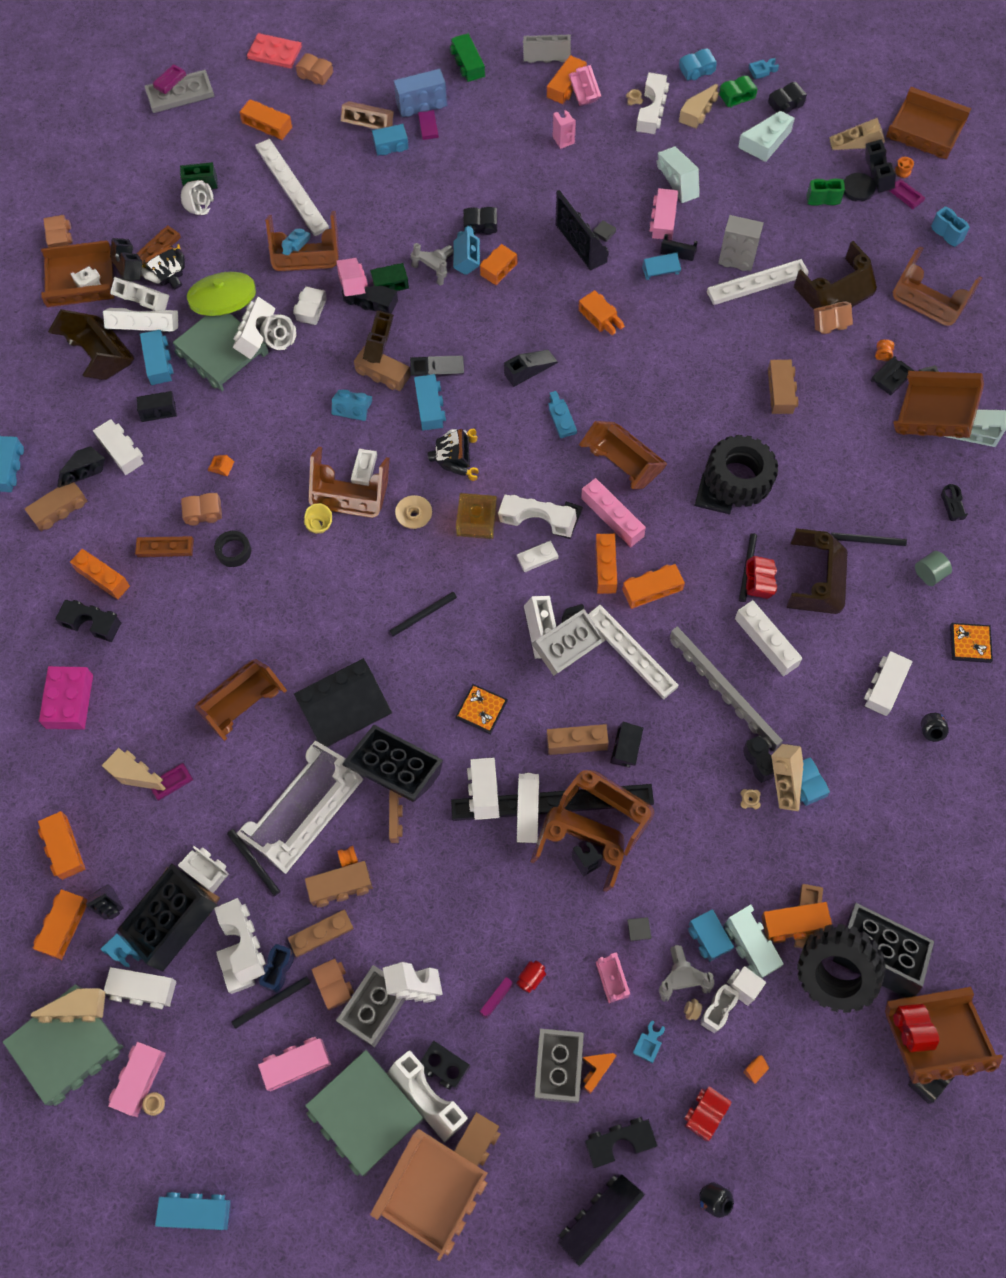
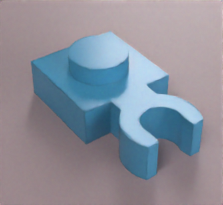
M775 58L770 59L768 62H765L763 59L750 63L748 69L756 80L769 76L770 72L778 71L779 64L775 65Z
M651 1021L648 1025L649 1034H641L633 1051L634 1055L651 1064L654 1062L662 1044L656 1039L665 1030V1027L662 1026L659 1032L653 1031L654 1021Z

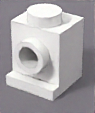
M90 266L76 274L74 272L71 273L77 287L101 285L99 281L101 277L96 269L92 270Z

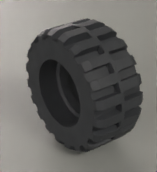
M742 435L729 436L725 440H720L711 450L704 471L705 482L707 486H710V492L716 494V498L720 501L724 500L728 505L733 503L736 507H741L742 505H745V507L752 506L753 503L758 504L762 499H765L778 475V461L775 459L774 452H770V447L767 444L764 445L758 438L755 440L752 439V436L748 435L746 437H742ZM731 463L744 464L754 472L756 477L751 479L739 478L733 475L726 465Z
M838 924L837 927L827 925L824 930L819 928L814 932V935H810L803 946L797 969L799 970L798 979L802 982L801 986L805 992H809V997L813 1001L817 1000L820 1002L819 1005L824 1008L826 1006L830 1007L831 1011L838 1012V1010H843V1013H851L852 1009L859 1011L863 1009L864 1005L869 1006L878 997L885 975V962L883 961L884 955L882 950H877L878 944L875 940L872 939L870 941L868 939L869 935L864 931L860 933L857 931L858 928L851 926V929L845 928L844 924ZM831 956L844 957L858 967L861 976L852 980L838 979L827 972L822 964V960Z

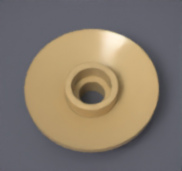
M408 496L397 504L395 510L396 519L406 528H421L430 521L432 507L421 496ZM412 513L418 514L417 516H411Z

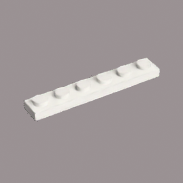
M802 259L709 287L707 288V294L713 305L794 281L800 269L808 276V270Z
M601 605L588 614L607 642L663 700L678 688L679 685Z

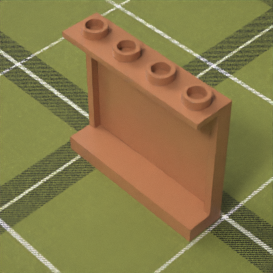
M418 1129L412 1135L370 1215L377 1220L381 1215L440 1253L437 1258L440 1261L443 1255H449L454 1247L455 1242L452 1239L455 1234L459 1236L466 1224L462 1220L466 1214L470 1216L477 1203L473 1200L476 1194L481 1195L487 1185L484 1179L488 1173Z

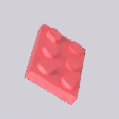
M258 33L247 54V58L291 69L302 44L301 42Z

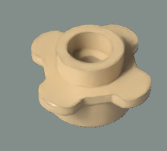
M637 89L631 90L626 94L628 98L627 103L629 105L642 104V93Z
M743 789L740 793L742 796L741 807L744 809L748 807L759 809L761 806L759 803L760 792L758 790Z

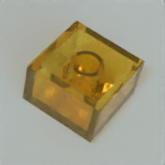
M460 493L456 520L457 536L494 539L497 496Z

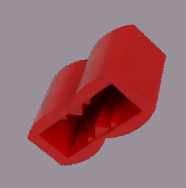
M753 556L747 560L746 590L748 595L765 599L775 595L777 584L774 576L776 575L777 568L774 560Z
M925 1005L898 1006L893 1020L896 1027L902 1032V1042L907 1046L910 1052L936 1050L940 1040Z
M710 1086L706 1090L703 1088L700 1090L695 1099L698 1101L695 1109L690 1107L684 1117L687 1121L685 1127L706 1142L710 1141L732 1103Z

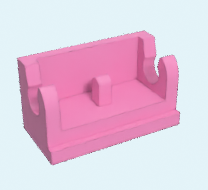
M591 65L578 68L576 72L569 74L579 106L594 103L601 97Z
M564 111L565 118H562L558 112L553 113V138L560 149L575 144L576 120L571 117L568 111Z
M617 952L610 954L606 958H599L595 963L608 1003L628 998L630 991Z

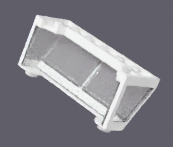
M314 741L306 752L308 764L257 824L247 822L237 832V835L286 874L359 786L363 778L358 773L343 766L346 758Z

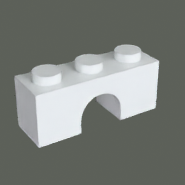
M114 277L110 293L126 300L138 302L140 305L156 311L165 310L169 298L167 294Z

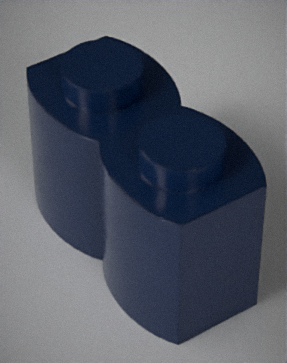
M275 944L268 955V964L263 968L265 974L259 977V985L262 988L275 993L282 989L286 978L285 973L290 969L294 960V953L290 948Z

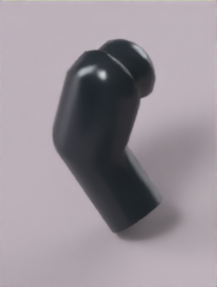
M583 604L565 609L561 618L562 623L583 610Z

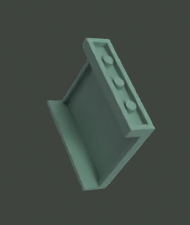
M230 313L218 316H205L173 342L176 355L179 358L186 359L189 367L192 369L195 367L203 379L207 378L213 388L216 389L218 387L221 391L224 390L222 384L260 354L262 357H265L269 353L266 343L263 341L260 349L252 359H249L233 348L235 343L233 338L241 322Z
M75 984L64 994H62L59 998L69 994L70 992L76 989L82 988ZM33 1017L3 1041L43 1103L49 1106H56L63 1102L66 1098L65 1095L70 1090L75 1091L84 1084L83 1080L86 1077L97 1074L102 1069L101 1065L107 1060L112 1061L120 1055L119 1051L123 1048V1045L117 1042L101 1018H95V1022H82V1018L74 1019V1022L70 1023L60 1022V1019H52L51 1023H40L37 1018Z
M367 1050L306 1105L309 1110L306 1113L314 1123L317 1121L323 1127L320 1131L328 1141L331 1138L337 1144L335 1150L342 1158L346 1156L350 1160L351 1164H349L351 1170L357 1176L361 1174L364 1177L396 1144L424 1120V1117Z

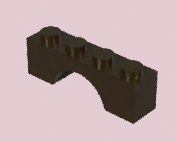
M378 310L376 312L372 330L368 334L363 359L370 363L381 362L390 335L393 314Z

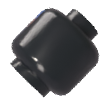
M934 712L926 714L922 718V734L928 741L939 742L947 737L949 727L946 718L942 714Z
M710 1182L700 1190V1206L704 1211L716 1218H722L731 1213L734 1200L730 1190L716 1182Z

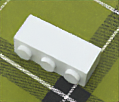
M110 419L93 430L99 442L125 475L144 464L141 459L143 457L141 451L138 448H133L132 445L134 443L128 435H123L124 430L119 423L115 425Z
M532 596L524 605L531 642L533 643L554 629L556 623L550 596ZM533 647L535 659L541 658Z
M891 651L887 657L883 656L879 663V667H881L880 673L876 672L871 681L874 686L872 689L869 688L865 694L864 699L867 700L865 707L887 716L894 705L912 661Z
M495 758L471 759V768H467L468 780H472V783L468 784L469 796H473V799L469 800L470 812H474L475 820L499 818Z
M110 967L104 991L106 995L110 996L109 1000L122 1002V999H129L130 1004L142 1006L143 1002L151 1003L150 1007L163 1009V1006L170 1007L176 980L169 977Z

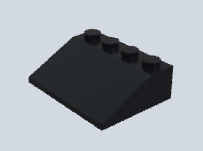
M560 190L556 191L555 225L590 271L607 263L609 255L607 247L601 244L599 237L591 231L590 225L585 223L580 212L575 210Z
M364 658L294 693L318 742L325 747L392 714Z
M373 725L345 759L343 766L414 802L436 781L440 775L443 759Z
M171 863L117 930L147 965L163 972L218 904Z
M855 903L845 928L851 929V926L858 928L857 931L860 933L864 931L869 935L868 939L870 941L872 939L878 944L877 950H882L884 955L883 961L885 962V975L882 986L905 998L917 996L924 985L934 941ZM840 956L833 957V962L861 975L860 970L852 961Z
M614 1174L606 1183L608 1189L603 1194L599 1191L590 1200L593 1205L587 1211L583 1208L574 1219L577 1222L571 1229L566 1226L558 1235L561 1239L558 1244L579 1267L645 1196L643 1191L623 1174L619 1177Z

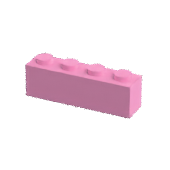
M596 478L582 488L581 499L630 548L644 537L646 527Z

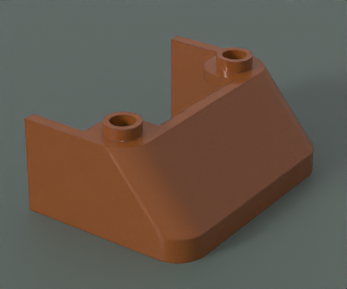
M336 211L331 212V228L323 231L321 236L322 243L305 244L299 251H292L290 255L282 254V242L287 238V235L283 232H274L272 215H268L265 222L272 267L277 271L335 267L337 265L336 261L339 260Z
M919 247L914 251L895 286L893 297L896 301L943 325L950 326L957 321L983 277H978L969 291L959 289L949 298L921 283L924 278V270L916 265V262L924 248Z
M594 421L579 444L581 447H589L590 452L595 456H606L630 476L629 480L631 481L632 489H644L667 465L656 453L615 422Z
M318 446L310 456L308 498L310 505L321 503L328 506L330 511L370 518L376 517L381 511L388 485L390 458L386 457L379 466V473L372 475L370 478L369 486L335 480L333 468L329 465L321 464L322 447Z
M253 659L198 701L194 708L215 733L225 741L228 739L225 735L233 729L234 723L232 721L262 697H269L271 699L279 693L278 690L283 693L287 690L269 666L257 659Z
M581 771L563 793L557 812L561 813L580 787L605 801L639 824L623 853L627 856L652 821L654 816L653 807L597 771Z
M558 807L550 809L546 815L530 862L534 863L540 858L546 839L558 842L567 833L604 848L603 859L611 867L602 891L607 892L612 889L624 857L623 834L616 829L563 809L561 813L557 812Z

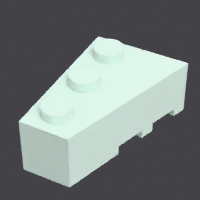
M779 111L742 133L738 148L766 162L791 132L794 117Z
M676 147L659 152L657 166L673 190H678V198L681 203L700 197L698 167Z
M977 410L970 438H948L996 447L1006 431V410Z
M749 905L729 917L724 924V930L729 939H733L736 943V951L742 959L745 958L749 963L748 969L762 979L780 968L783 962L771 940H767L762 932L764 927L761 922L756 923L751 912L754 909L752 905Z

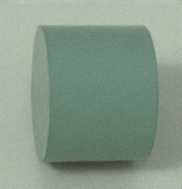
M933 551L915 564V570L917 575L927 585L934 586L952 573V566L944 554L939 551Z

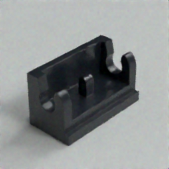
M665 234L660 254L677 253L679 259L693 262L698 241H694V245L668 240V234Z
M168 391L138 396L137 411L141 422L177 417L173 392Z
M624 721L618 726L610 763L625 767L636 765L644 727Z
M589 842L586 844L590 852L586 851L583 853L578 845L572 850V860L583 877L601 867L603 856L598 854L594 846Z

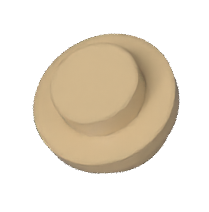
M692 999L691 1002L688 1001L684 1008L686 1019L697 1020L702 1011V1004L698 1003L697 999Z
M155 1092L148 1094L142 1103L144 1112L151 1116L160 1114L165 1107L164 1097Z

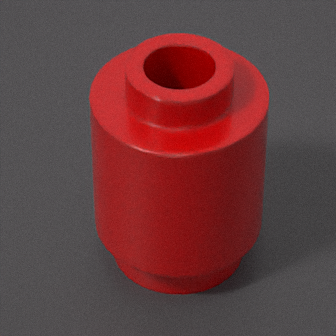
M536 960L534 963L529 961L517 977L519 980L516 984L530 994L532 990L535 991L546 976L545 967Z

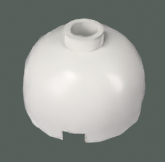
M191 181L182 188L181 202L189 213L205 215L210 210V208L207 209L210 202H213V193L210 186L205 184L204 181Z
M275 314L267 317L262 322L260 335L264 338L263 342L268 347L276 350L287 349L286 347L294 343L296 327L289 317Z

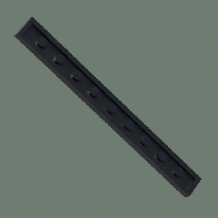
M652 784L621 786L651 806L654 805ZM579 789L564 809L575 812L614 809V807L589 791ZM565 791L539 792L538 814H547L553 807H559ZM518 794L498 796L499 817L518 816ZM473 798L451 799L452 821L475 819L474 812H470L469 800Z

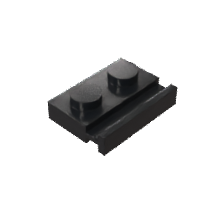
M896 356L888 361L871 379L872 382H876L877 386L890 396L908 380V372L915 371L903 361H898Z

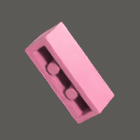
M658 188V195H654L653 206H656V208H652L651 219H654V222L651 221L649 231L653 232L652 238L664 239V235L668 234V240H672L678 190Z
M357 258L336 261L344 295L364 294L365 287H367V279L364 270H362V264H358Z
M312 1037L305 1040L304 1045L298 1048L296 1046L288 1047L283 1050L284 1054L277 1057L275 1054L263 1059V1063L258 1064L266 1090L273 1091L331 1065L323 1040Z
M137 1042L136 1046H133L129 1052L127 1066L123 1067L119 1074L120 1081L117 1088H114L109 1096L110 1103L108 1106L128 1115L138 1117L143 1100L152 1086L166 1053Z

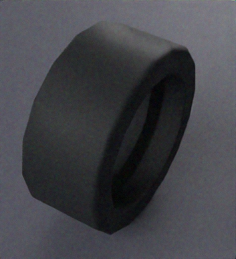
M234 530L219 535L214 545L218 560L227 567H237L246 563L252 551L248 538L243 533ZM237 540L243 544L244 549L237 556L226 557L222 553L223 546L229 541Z

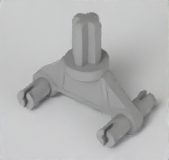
M415 243L411 252V266L417 268L419 260L436 271L438 277L437 284L443 285L444 278L447 275L446 258L454 253L452 246L449 245L442 250L437 249L434 252L420 251L421 245Z
M675 945L671 947L670 951L674 965L672 966L671 973L659 987L661 1000L668 1001L673 990L701 985L704 993L707 994V991L710 993L714 987L713 974L708 972L707 975V972L703 973L692 967L689 962H686L682 946Z

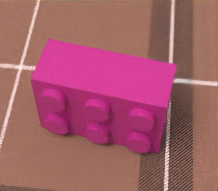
M48 666L39 722L46 729L85 730L93 674L87 667Z

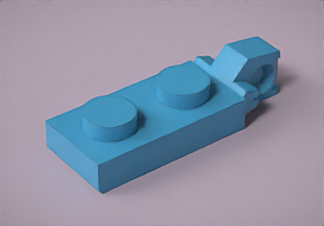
M295 229L282 242V254L290 255L292 251H299L310 240L311 233L305 232L303 229Z
M557 391L550 392L549 412L560 439L577 434L576 426L564 399H559Z

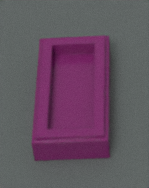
M173 64L152 83L153 87L166 94L186 76V72Z
M434 110L418 112L422 139L439 138Z
M902 179L895 182V189L888 190L912 209L925 200L923 195Z
M184 763L160 776L163 780L161 784L166 788L164 791L153 788L151 790L159 801L193 781V778Z
M506 977L480 1010V1014L483 1017L488 1018L511 989L512 981Z

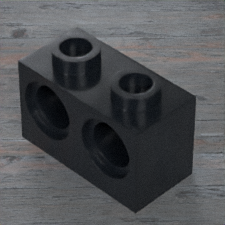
M434 1040L420 1061L424 1066V1073L431 1078L433 1075L441 1079L439 1083L449 1090L452 1087L457 1090L471 1067L470 1064ZM433 1055L441 1057V1062L436 1067L429 1064V1059ZM451 1067H456L459 1070V1075L455 1079L447 1077V1071Z

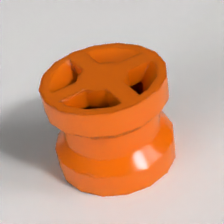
M901 157L895 168L896 175L901 178L910 176L914 161L909 157Z
M885 339L878 341L875 358L881 361H890L893 358L895 344Z
M350 846L347 850H337L342 867L358 863L354 846Z

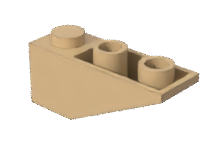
M715 84L688 99L680 111L679 122L693 128H697L699 123L702 124L705 114L711 110L712 102H716L718 98V85Z
M878 118L830 137L832 150L865 148L866 143L880 139L885 143Z
M782 744L771 755L779 808L799 811L803 774L801 746Z
M118 748L102 765L121 784L163 791L166 789L161 784L163 780L155 772L152 775L147 772L149 768L141 761L136 763L134 761L136 757L128 750L124 753Z
M99 988L76 989L32 1012L31 1017L37 1018L40 1023H51L52 1019H60V1022L70 1023L74 1022V1019L82 1018V1022H95V1018H103L105 991Z

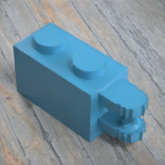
M471 226L465 227L464 232H458L457 239L454 240L453 268L464 275L469 274L480 266V239L474 235Z

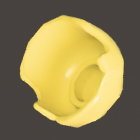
M320 503L313 504L306 509L304 525L310 532L315 534L324 533L330 528L332 512L328 506Z

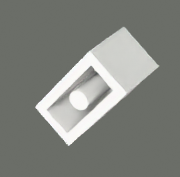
M745 966L741 971L736 969L727 981L731 988L739 992L738 999L747 1006L755 1000L766 984L763 979Z

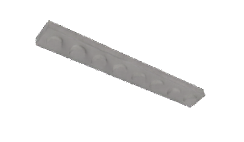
M678 626L674 628L670 635L672 645L675 648L679 647L683 651L684 658L688 662L692 661L697 672L701 676L705 675L709 680V685L722 694L724 702L728 705L731 704L735 708L737 716L740 719L744 718L748 722L749 729L755 734L758 733L765 740L768 748H771L773 751L779 748L783 740Z

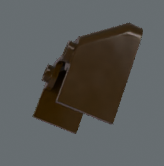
M854 241L850 242L845 260L855 271L831 284L825 278H816L811 281L801 269L798 271L794 288L813 310L818 307L845 301L851 303L852 307L875 294L877 284L871 259Z
M60 309L48 330L50 334L64 336L72 346H82L90 356L91 361L83 373L84 377L107 380L130 366L135 359L112 329H105L104 320L96 315Z
M796 528L790 545L828 550L826 583H815L812 586L811 595L791 593L786 608L831 614L842 612L846 599L847 549L828 532Z

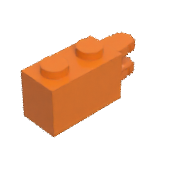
M596 290L579 300L578 310L600 332L605 329L608 333L614 335L616 329L612 324L620 330L625 327L623 321L617 316L616 308L610 305L604 296Z

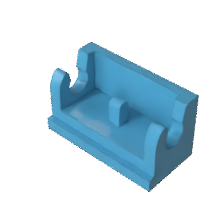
M677 253L646 258L642 264L646 280H649L651 276L673 272L677 275L681 272Z
M116 934L101 948L104 953L113 960L120 961L125 967H130L129 963L125 960L127 955H132L137 961L141 959L127 940L119 934Z

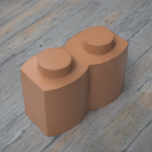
M308 53L304 54L295 66L297 75L301 79L306 78L315 84L324 85L333 73L331 62Z
M64 215L44 218L48 248L66 246L73 243L72 235L69 233V230H71L69 219L66 220Z
M845 301L815 308V330L821 332V334H828L836 328L837 330L847 329V326L853 324L851 303Z
M218 493L188 496L181 499L182 518L186 524L195 526L199 522L207 521L214 523L222 519L221 500Z
M333 959L311 969L329 1011L349 1002L354 991L350 981L345 982L343 978L346 971L342 962L337 963L336 959Z

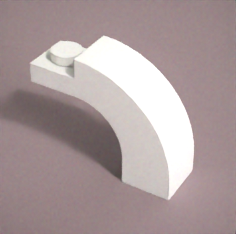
M519 774L517 842L537 843L539 774Z

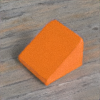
M216 455L213 457L208 471L228 476L234 461L228 455Z
M759 1055L747 1066L743 1073L753 1083H756L767 1072L769 1067L764 1057Z

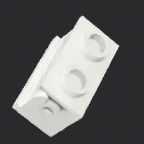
M193 846L196 852L192 850L178 866L203 887L214 893L229 875L225 870L227 866L218 859L215 862L210 859L211 854L203 847L199 850Z

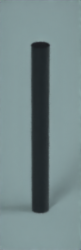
M831 532V535L839 541L896 546L907 545V539Z
M751 533L749 537L739 595L740 602H746L747 599L746 563L747 560L754 556L757 534Z
M451 592L392 628L389 632L394 637L456 599V594Z
M230 830L227 835L273 896L281 892L235 830Z
M307 976L234 1019L231 1021L234 1028H238L311 983Z

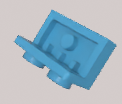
M345 389L338 390L332 398V415L365 421L367 409L372 403V396H368L365 393H353Z

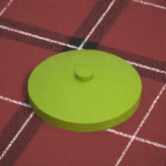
M221 272L196 282L189 289L187 300L190 308L198 314L206 316L225 315L249 304L255 297L256 287L253 279L244 273Z

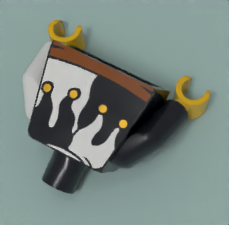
M177 244L175 249H173L172 245H169L143 260L144 266L142 265L141 276L156 284L160 283L161 286L170 283L174 290L182 286L179 277L183 275L185 256L179 244Z
M463 429L449 430L442 437L437 438L436 450L428 452L429 461H437L446 471L462 476L468 475L471 481L477 480L478 477L472 475V473L478 474V469L475 467L470 470L467 469L470 467L469 442L474 443L477 441L476 430L470 429L468 432Z

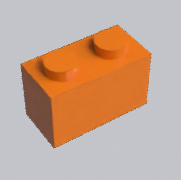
M501 244L492 251L487 259L481 262L480 275L494 285H497L517 265V254Z

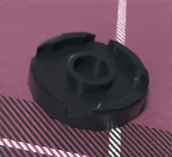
M852 173L844 179V195L848 199L864 202L871 199L874 195L876 184L867 174Z

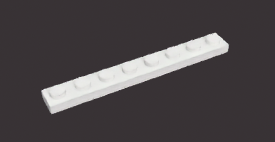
M267 139L256 144L257 151L313 235L317 236L323 233L324 230L329 229L328 224L272 141Z

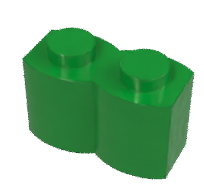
M742 76L735 81H726L720 85L719 95L727 107H733L756 98L758 88L749 76Z
M811 180L807 191V203L812 206L840 204L845 191L844 180Z

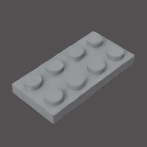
M206 70L187 74L166 94L155 89L153 84L145 86L153 113L215 97Z
M583 609L531 644L554 676L604 642L605 639Z

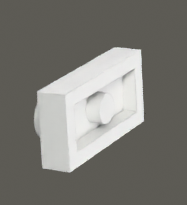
M359 449L351 477L352 483L369 486V480L372 477L377 458V451Z
M548 541L517 554V559L524 572H527L558 559V554L551 541Z

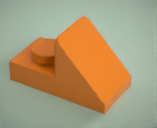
M609 1053L582 1058L584 1062L596 1070L594 1073L590 1071L583 1080L586 1084L583 1088L590 1094L592 1093L617 1055Z

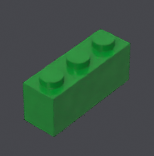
M469 33L451 38L450 52L452 56L455 55V62L457 66H460L462 77H465L467 82L484 78L485 65Z

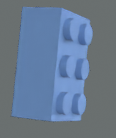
M440 69L394 80L396 104L401 117H410L418 114V112L441 109L447 106L446 83Z

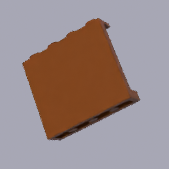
M910 87L904 103L892 125L890 124L886 137L947 160L972 108Z
M108 240L41 249L45 268V292H41V296L46 307L114 299V295L110 294L114 275L113 261L110 258L111 246ZM89 266L92 270L96 269L101 277L99 279L101 285L77 287L71 276V273L74 272L76 274Z
M909 371L907 376L909 385L898 421L893 422L896 433L902 435L970 438L984 388L983 374Z
M971 987L887 1001L885 1014L912 1084H927L936 1079L949 1080L958 1075L971 1076L980 1071L993 1072L999 1068L1003 1058L1002 1054L996 1055L972 1002L974 992ZM925 1005L940 1040L936 1050L910 1052L907 1046L902 1042V1032L896 1027L893 1020L898 1006Z

